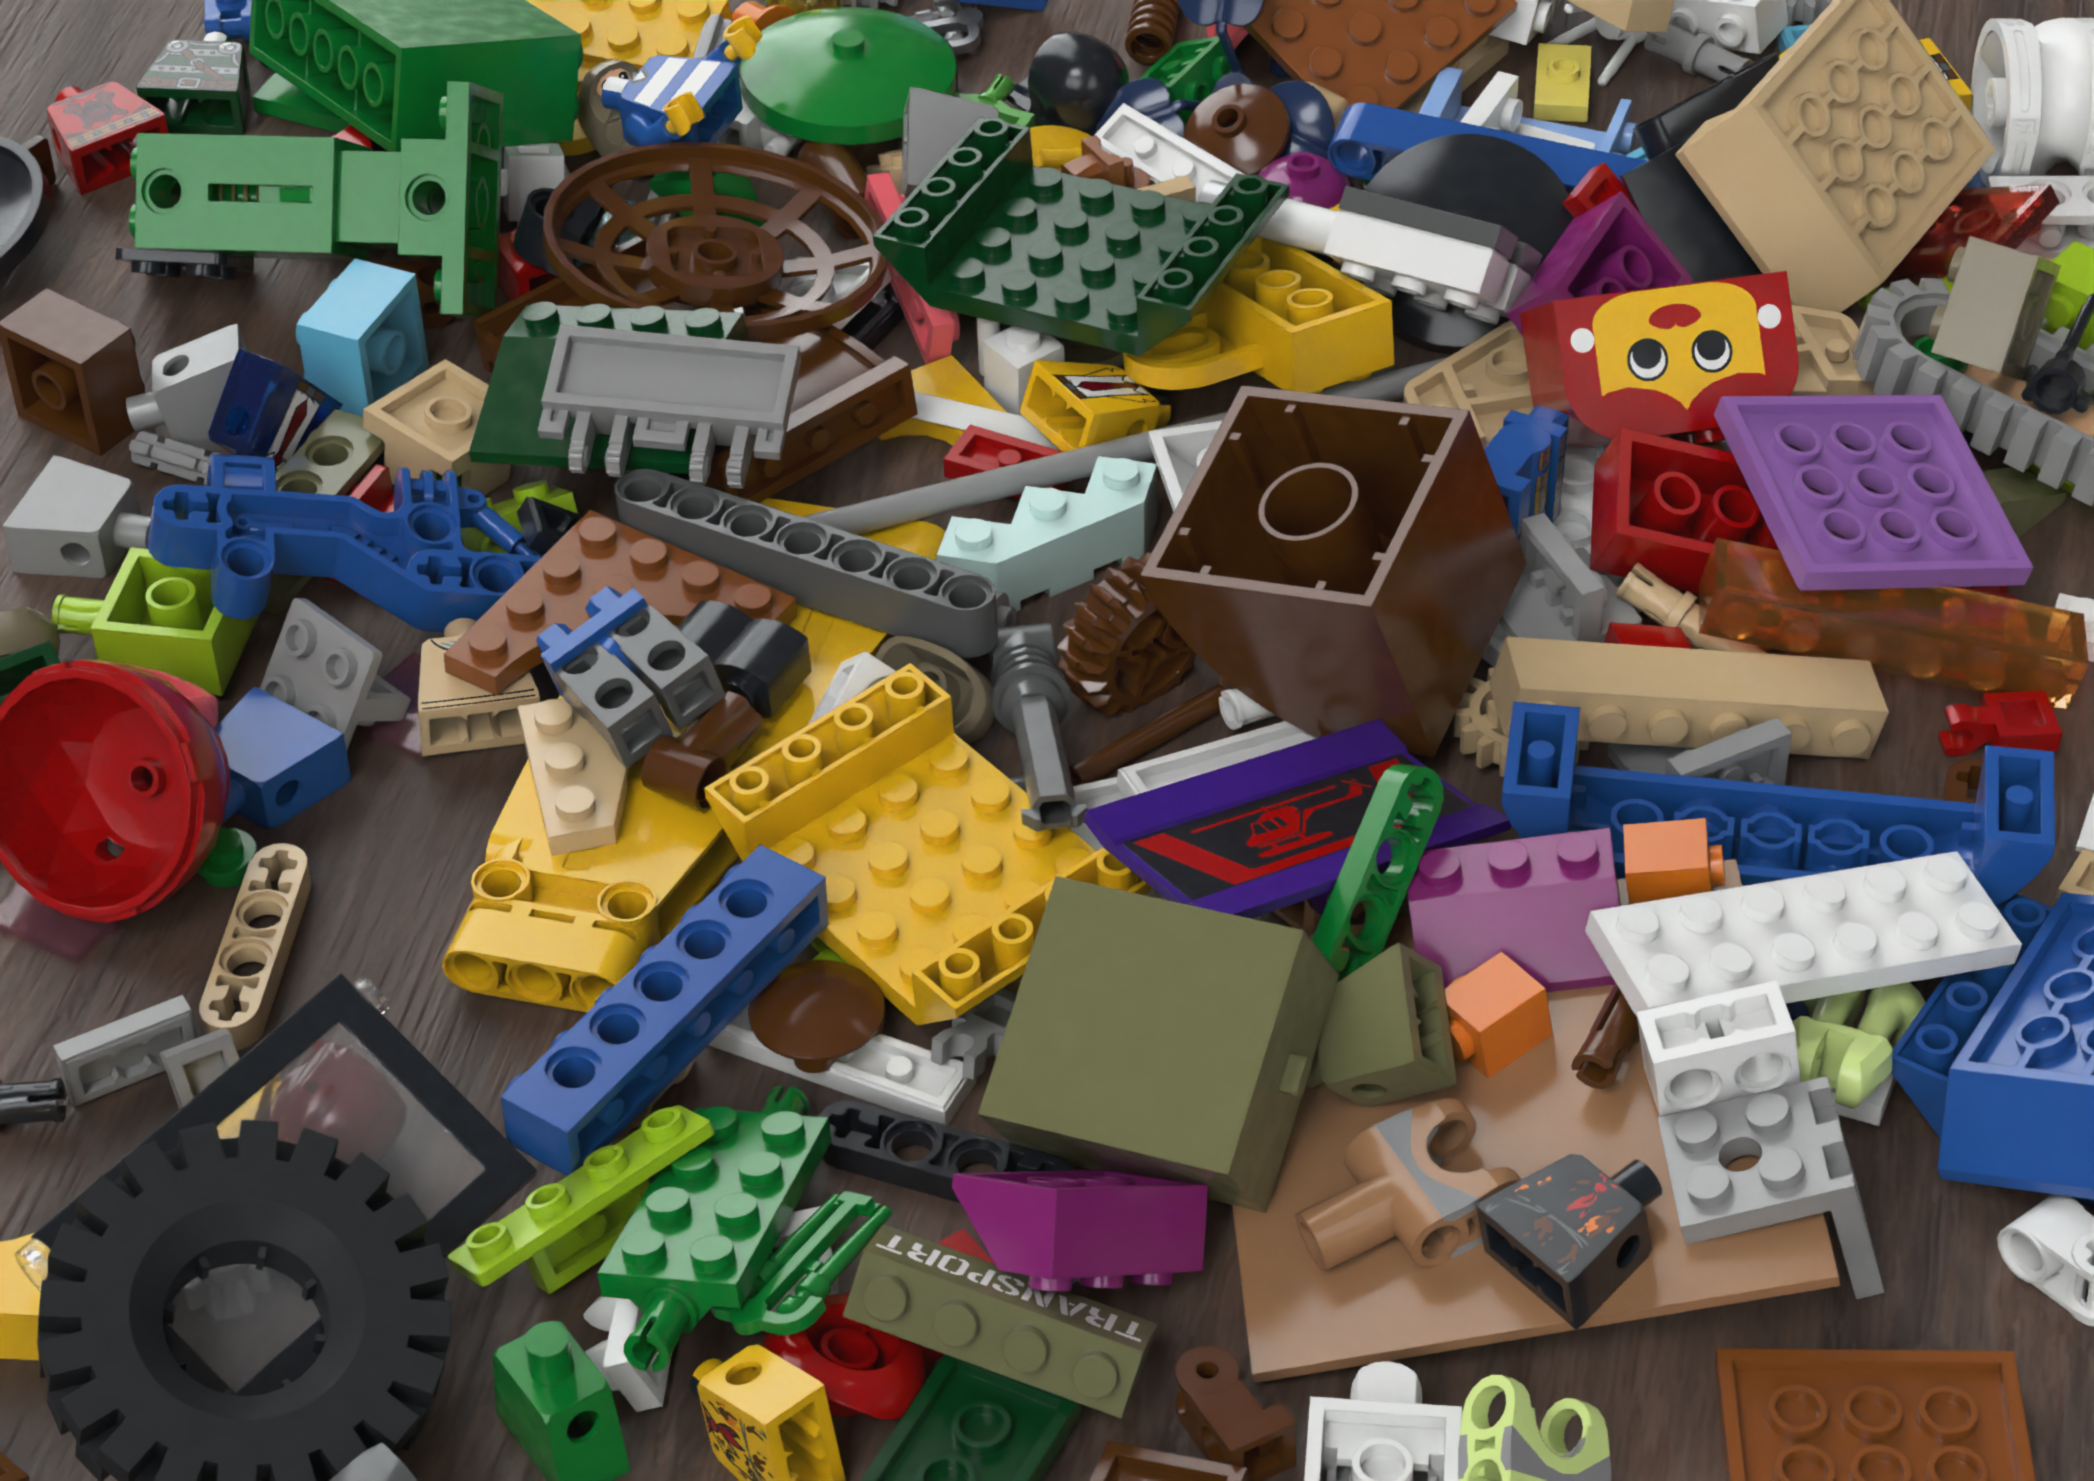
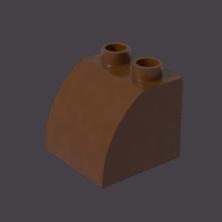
M1241 386L1142 570L1140 577L1158 609L1185 643L1232 686L1276 716L1317 738L1381 719L1406 745L1408 753L1434 757L1527 562L1470 410Z

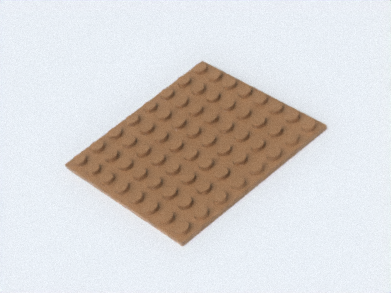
M1736 859L1724 861L1726 886H1715L1713 891L1742 886ZM1626 878L1617 879L1620 906L1629 905ZM1411 916L1395 919L1382 952L1397 943H1401L1415 951ZM1364 924L1350 926L1354 936L1361 932ZM1315 932L1307 933L1311 940ZM1341 947V951L1349 953V949ZM1614 985L1547 992L1553 1035L1490 1078L1485 1077L1467 1060L1459 1062L1454 1059L1457 1084L1372 1107L1360 1106L1329 1090L1325 1084L1313 1089L1306 1086L1267 1212L1263 1213L1232 1205L1254 1383L1840 1286V1279L1824 1213L1686 1245L1680 1227L1658 1122V1117L1660 1116L1644 1071L1639 1033L1621 1064L1622 1066L1615 1082L1610 1087L1599 1089L1585 1085L1576 1077L1577 1072L1580 1070H1572L1571 1067L1574 1057L1579 1052L1582 1044H1584L1598 1013ZM1443 1098L1457 1099L1464 1103L1476 1121V1132L1471 1142L1463 1151L1453 1156L1454 1160L1443 1169L1452 1172H1471L1481 1168H1485L1487 1171L1496 1167H1509L1515 1170L1521 1179H1524L1569 1154L1583 1155L1608 1177H1612L1632 1161L1640 1160L1654 1172L1662 1187V1195L1644 1207L1647 1214L1652 1248L1648 1258L1578 1329H1574L1567 1321L1484 1251L1483 1243L1440 1265L1422 1267L1414 1262L1395 1236L1328 1270H1321L1310 1255L1298 1230L1295 1214L1357 1184L1344 1164V1154L1348 1145L1358 1134L1400 1112ZM1457 1120L1446 1122L1438 1127V1132L1433 1137L1440 1136L1449 1131ZM1752 1155L1740 1156L1732 1160L1726 1169L1735 1172L1745 1171L1755 1166L1760 1158Z

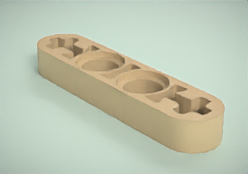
M278 843L263 847L249 861L199 1004V1015L204 1035L225 1027L232 1035L236 1050L251 1046L259 1040L264 1032L311 891L312 879L308 858L305 852L296 845ZM279 878V891L272 890L271 881H276ZM262 915H276L281 918L275 925L267 928L257 929L248 925L253 919ZM246 962H259L265 965L261 971L251 976H238L232 973L233 969ZM233 1000L240 1001L242 1012H236L233 1015L235 1009Z

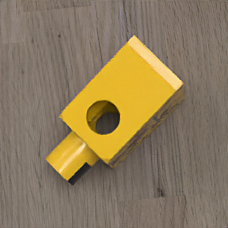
M759 1344L747 1346L725 1362L717 1358L708 1359L694 1371L690 1380V1391L701 1402L712 1450L717 1459L739 1481H846L825 1387L819 1380Z

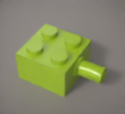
M130 547L105 600L70 597L60 594L55 599L52 609V621L57 625L59 634L68 633L93 637L98 660L127 665L132 664L166 672L185 681L192 682L200 688H204L208 693L217 696H223L259 617L258 615L251 619L239 620L220 613L213 605L211 598L210 570L166 566L156 561L148 549Z

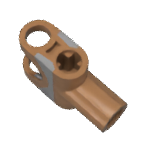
M1443 1098L1400 1112L1358 1134L1348 1145L1344 1154V1164L1357 1184L1296 1213L1295 1218L1305 1245L1321 1270H1328L1395 1236L1416 1264L1422 1267H1434L1483 1243L1476 1205L1485 1198L1522 1179L1515 1170L1509 1167H1496L1487 1171L1485 1168H1481L1471 1172H1452L1443 1169L1454 1160L1453 1156L1464 1150L1476 1132V1121L1464 1103L1457 1099ZM1457 1120L1449 1131L1440 1136L1433 1137L1438 1132V1127L1446 1122Z

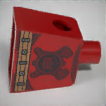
M107 82L86 91H82L76 86L66 87L59 92L55 103L50 104L46 110L55 151L81 196L132 176L130 158L133 149L137 147V133L169 134L165 114L118 82Z

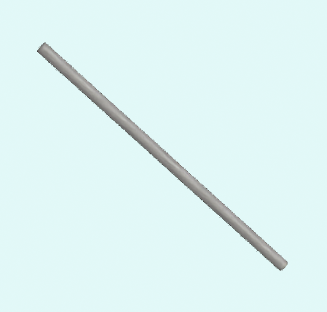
M1446 358L1373 375L1362 381L1336 384L1324 388L1320 394L1381 401L1404 398V387L1407 382ZM1227 412L1155 430L1223 421ZM1148 431L803 516V518L858 535L1022 494L1025 486L1046 488L1090 477L1098 456L1127 458L1140 462L1154 461L1155 458L1148 441Z

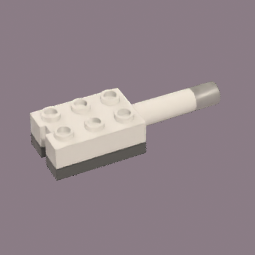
M1210 180L1202 187L1197 202L1212 204L1228 183ZM1345 186L1338 207L1341 212L1286 199L1257 236L1330 256L1342 264L1341 274L1362 281L1363 285L1379 294L1395 297L1397 290L1414 295L1413 301L1442 311H1446L1449 303L1464 308L1465 315L1490 324H1497L1500 316L1509 318L1506 313L1530 281L1531 276L1537 271L1542 258L1541 253L1527 243L1517 241L1518 237L1501 225Z

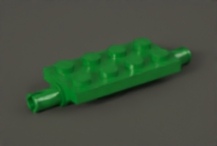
M783 1086L773 1087L768 1093L766 1102L760 1112L735 1111L725 1106L696 1108L694 1110L695 1113L710 1120L715 1132L714 1135L657 1172L597 1272L602 1297L630 1299L643 1313L633 1333L628 1336L624 1343L623 1352L632 1366L646 1371L654 1355L659 1352L652 1364V1370L661 1371L665 1369L683 1332H692L697 1323L712 1306L741 1308L832 1141L829 1118L807 1116L810 1103L802 1090L789 1086L782 1100L778 1102L784 1092Z

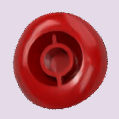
M850 1293L828 1295L824 1300L827 1310L813 1325L801 1332L791 1335H776L769 1332L765 1334L762 1347L824 1384L830 1413L833 1416L849 1417L864 1413L885 1420L901 1418L926 1382V1364L922 1345L843 1317Z

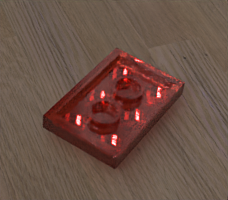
M2051 184L1962 189L1890 275L1896 277L1936 273L1938 276L1948 275L1955 251L1958 247L1966 248L1969 236L2017 249L2026 238L2034 235L2041 229L2042 221L2060 202Z

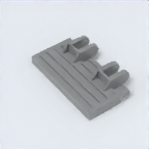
M560 324L541 400L543 410L538 427L539 438L565 440L570 418H576L568 450V464L571 473L585 474L590 463L596 434L610 435L609 446L605 453L606 473L612 477H621L626 470L632 440L634 447L685 451L690 429H696L689 461V481L706 485L707 478L711 472L715 445L731 446L725 472L727 485H729V488L743 489L752 451H754L755 458L781 460L801 365L800 348L795 345ZM754 435H757V436H756V441H755V446H754Z

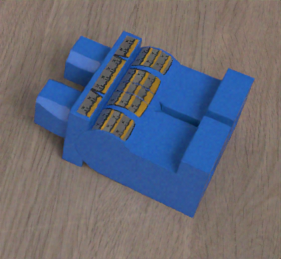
M1541 405L1535 406L1529 415L1511 410L1504 418L1503 428L1497 432L1484 449L1519 543L1522 519L1545 513L1550 521L1554 523L1560 515L1569 416L1563 412Z

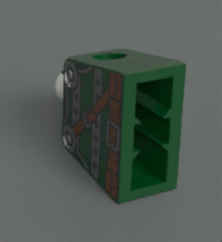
M210 32L204 36L202 41L173 40L168 42L136 87L139 97L165 114L168 133L245 135L250 97V80L244 46L238 42H232L228 36L220 32Z

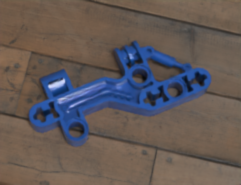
M211 453L209 457L207 486L170 485L161 489L155 495L147 540L149 553L156 561L166 566L210 570L213 605L220 613L230 618L239 620L251 619L262 613L267 605L272 574L334 578L414 628L434 632H444L445 627L451 621L459 618H470L478 621L544 556V554L528 549L525 544L524 535L486 505L487 500L482 492L458 487L455 471L446 470L442 480H434L432 471L422 470L419 479L411 478L408 467H399L395 481L394 512H381L351 496L276 491L274 458ZM461 528H478L508 554L476 552L466 549L461 542Z

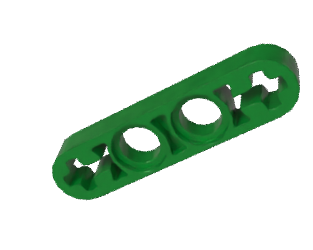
M1407 764L1392 765L1384 771L1378 781L1312 938L1313 943L1339 974L1337 983L1382 953L1442 808L1444 800L1443 785L1440 777L1430 768ZM1393 824L1399 825L1401 828H1395ZM1387 840L1391 847L1392 858L1388 869L1381 875L1377 867L1376 856L1381 844ZM1361 901L1366 911V920L1361 932L1354 936L1350 927V918L1353 909ZM1341 947L1349 949V953L1341 951Z

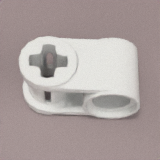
M2052 1194L2000 1230L1997 1237L1998 1249L2008 1268L2018 1278L2033 1284L2065 1308L2076 1320L2094 1327V1216L2087 1212L2074 1198ZM2088 1288L2087 1302H2085L2086 1292Z

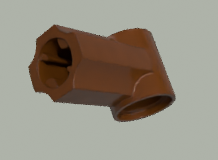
M728 691L726 697L698 716L678 738L666 734L655 740L643 762L641 770L643 786L701 812L709 810L711 806L705 797L704 788L728 774V769L763 733L762 716L750 706L747 698Z

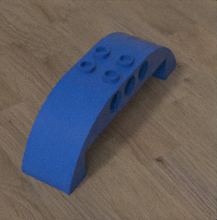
M1513 701L1501 805L1512 827L1521 838L1610 828L1617 879L1626 878L1623 825L1706 818L1709 846L1722 845L1724 861L1736 859L1742 886L1957 851L1994 905L1998 906L2010 899L2033 880L2053 858L2055 848L2053 751L1985 745L1976 803L1575 766L1580 707Z

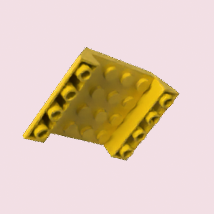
M911 663L704 788L708 803L742 862L762 845L826 877L829 924L817 937L847 964L862 970L871 977L880 988L882 995L916 1025L956 1019L1024 974L1055 876L1145 895L1153 890L1149 884L1105 848L1102 847L1096 851L1069 827L1035 831L1023 825L1021 809H1030L1027 793L954 733L951 696Z

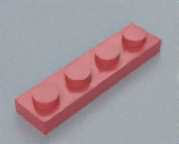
M889 172L867 175L865 199L880 216L884 224L906 200V196L898 194ZM888 262V269L892 278L890 281L925 365L950 356L952 342L958 341L960 336V323L957 312L929 306Z

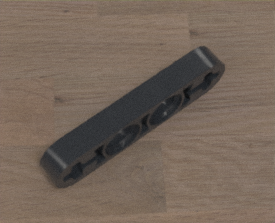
M838 1101L825 1107L818 1115V1117L829 1118L832 1141L822 1158L828 1165L958 1203L960 1201L952 1189L953 1174L959 1173L961 1168L969 1163H987L995 1168V1172L1072 1170V1167L1064 1159L1049 1153L861 1101ZM910 1144L922 1145L931 1151L927 1157L918 1161H904L897 1158L894 1154L899 1148Z

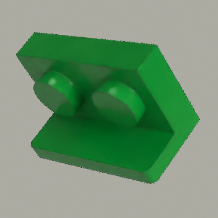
M1215 36L1176 43L1139 79L1155 78L1162 81L1170 92L1171 103L1177 100L1203 101L1213 94L1217 81L1224 75L1231 73V67L1219 37ZM1182 110L1176 112L1186 127L1193 111Z

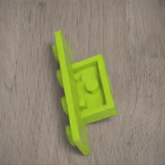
M681 1105L653 1112L643 1120L641 1128L615 1145H608L592 1152L584 1160L583 1166L557 1183L547 1184L533 1191L526 1198L523 1206L498 1222H491L475 1229L467 1237L465 1244L448 1255L453 1269L484 1287L525 1261L536 1286L548 1294H552L608 1256L650 1186L648 1178L713 1136L715 1132L710 1120Z

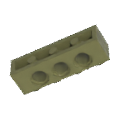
M335 409L317 429L309 434L306 442L288 462L279 467L275 474L276 491L349 496L353 487L357 483L362 482L376 464L384 466L385 444L381 438L363 428L362 416ZM272 574L267 605L264 611L279 615L312 576Z

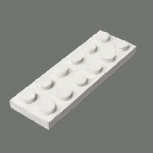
M1957 851L1590 911L1585 929L1586 934L1636 1017V1012L1774 980H1777L1786 1004L2015 964L2022 946L2020 940Z

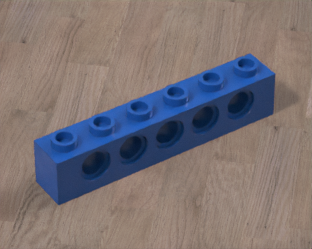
M762 845L752 852L740 865L737 864L731 867L725 874L722 882L699 905L690 907L683 915L680 923L657 946L649 947L642 954L637 965L614 987L604 990L597 998L593 1008L570 1030L561 1032L551 1044L550 1049L528 1071L512 1079L501 1096L507 1140L516 1149L565 1176L582 1167L584 1160L592 1152L608 1146L829 924L826 877Z

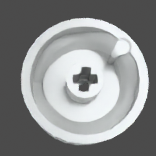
M1990 18L1982 28L1978 39L1971 82L1973 98L1970 112L1996 149L1979 169L1982 182L1987 185L1988 176H2045L2046 172L2055 164L2068 161L2075 167L2080 176H2094V18H2057L2044 21L2035 27L2032 23L2023 19Z

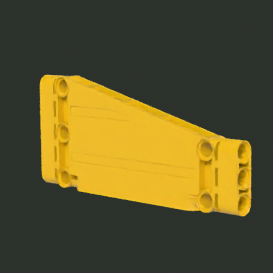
M767 498L760 502V504L800 517L835 509ZM914 520L858 535L937 560L936 555L946 531L936 524ZM797 604V616L789 626L795 628L808 638L812 671L772 718H762L763 733L728 769V773L807 726L841 662L865 651L875 657L881 645L895 636ZM665 715L672 730V736L676 738L693 722L691 721L682 729H678ZM645 755L629 767L627 776L628 790L617 843L551 856L529 760H527L492 830L486 849L485 863L480 865L472 874L471 887L473 899L443 958V971L453 984L466 991L587 1013L593 1008L597 998L604 990L614 987L637 965L640 957L649 947L657 946L680 923L685 912L703 900L739 855L712 808L701 812L643 786L641 770Z

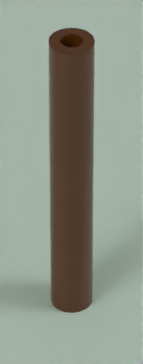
M1216 684L1071 765L1069 771L1073 786L1099 780L1220 712V693L1226 689L1222 685Z

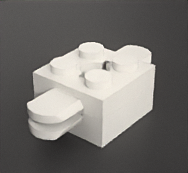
M1383 1361L1364 1366L1358 1371L1353 1380L1350 1399L1310 1396L1304 1481H1458V1448L1462 1406L1422 1404V1387L1415 1371L1403 1364Z

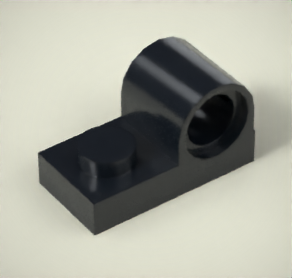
M613 184V185H611V186H609V187L613 190L615 184ZM540 188L528 194L514 237L513 246L515 252L522 259L558 276L547 259L542 242L544 209L551 193L555 189ZM591 196L579 203L566 218L560 232V237L587 246L603 221L606 210ZM566 256L569 262L575 266L578 260Z

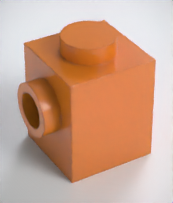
M1706 818L1623 825L1625 877L1629 905L1713 891L1715 886H1726L1722 845L1709 846Z
M1502 951L1468 974L1458 977L1445 988L1454 1059L1459 1062L1467 1060L1487 1078H1490L1553 1035L1546 988Z

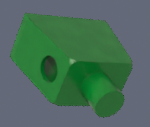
M550 1321L536 1324L525 1335L498 1348L493 1354L496 1414L546 1481H613L630 1472L612 1390L605 1377L562 1322ZM576 1423L579 1428L580 1438L575 1439L567 1436L569 1425Z

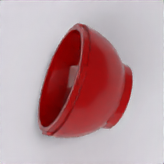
M76 660L53 664L33 671V674L27 676L4 699L0 706V861L13 879L40 903L62 914L97 923H108L128 919L169 900L199 871L216 845L230 788V770L227 755L219 735L208 720L201 715L190 700L168 681L127 664L105 660ZM147 768L150 770L153 776L152 785L148 780ZM110 840L116 845L125 847L119 857L112 855L107 850Z

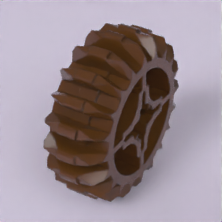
M1149 552L1141 556L1139 560L1130 556L1127 557L1120 570L1109 567L1106 570L1105 579L1098 585L1090 584V593L1083 602L1074 603L1077 613L1073 619L1065 622L1063 625L1068 636L1061 640L1057 646V649L1063 655L1057 667L1064 674L1067 685L1071 687V692L1096 711L1100 710L1107 716L1118 710L1132 713L1137 705L1149 704L1158 696L1165 695L1167 690L1174 684L1181 685V677L1185 671L1196 667L1193 661L1196 653L1168 623L1154 603L1140 577L1151 556Z

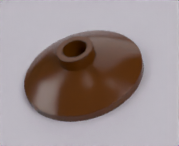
M1237 84L1220 89L1205 98L1189 117L1183 138L1245 175H1258L1264 167L1278 159L1282 154L1290 134V119L1283 102L1269 89L1253 84ZM1237 121L1233 126L1226 128L1232 122Z

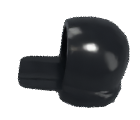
M1077 31L1059 32L1047 39L1038 49L1033 58L1029 75L1020 83L1015 84V90L1006 100L1026 112L1035 114L1036 126H1065L1094 136L1097 124L1101 121L1106 110L1114 100L1118 89L1129 83V74L1121 57L1107 43Z

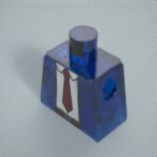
M239 348L208 431L209 440L233 455L274 458L276 474L279 467L287 463L306 442L309 434L317 429L335 409L340 410L343 404L287 366Z

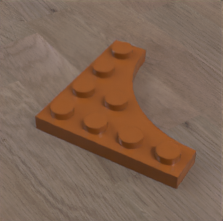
M589 510L444 653L445 672L492 694H500L517 678L544 662L540 655L542 651L536 641L537 636L554 623H565L574 631L588 621L590 618L585 608L589 598L606 586L613 588L622 595L635 588L644 597L647 605L654 607L673 625H679L700 601L706 600L731 605L749 615L753 620L771 619L789 625L797 616L796 597Z

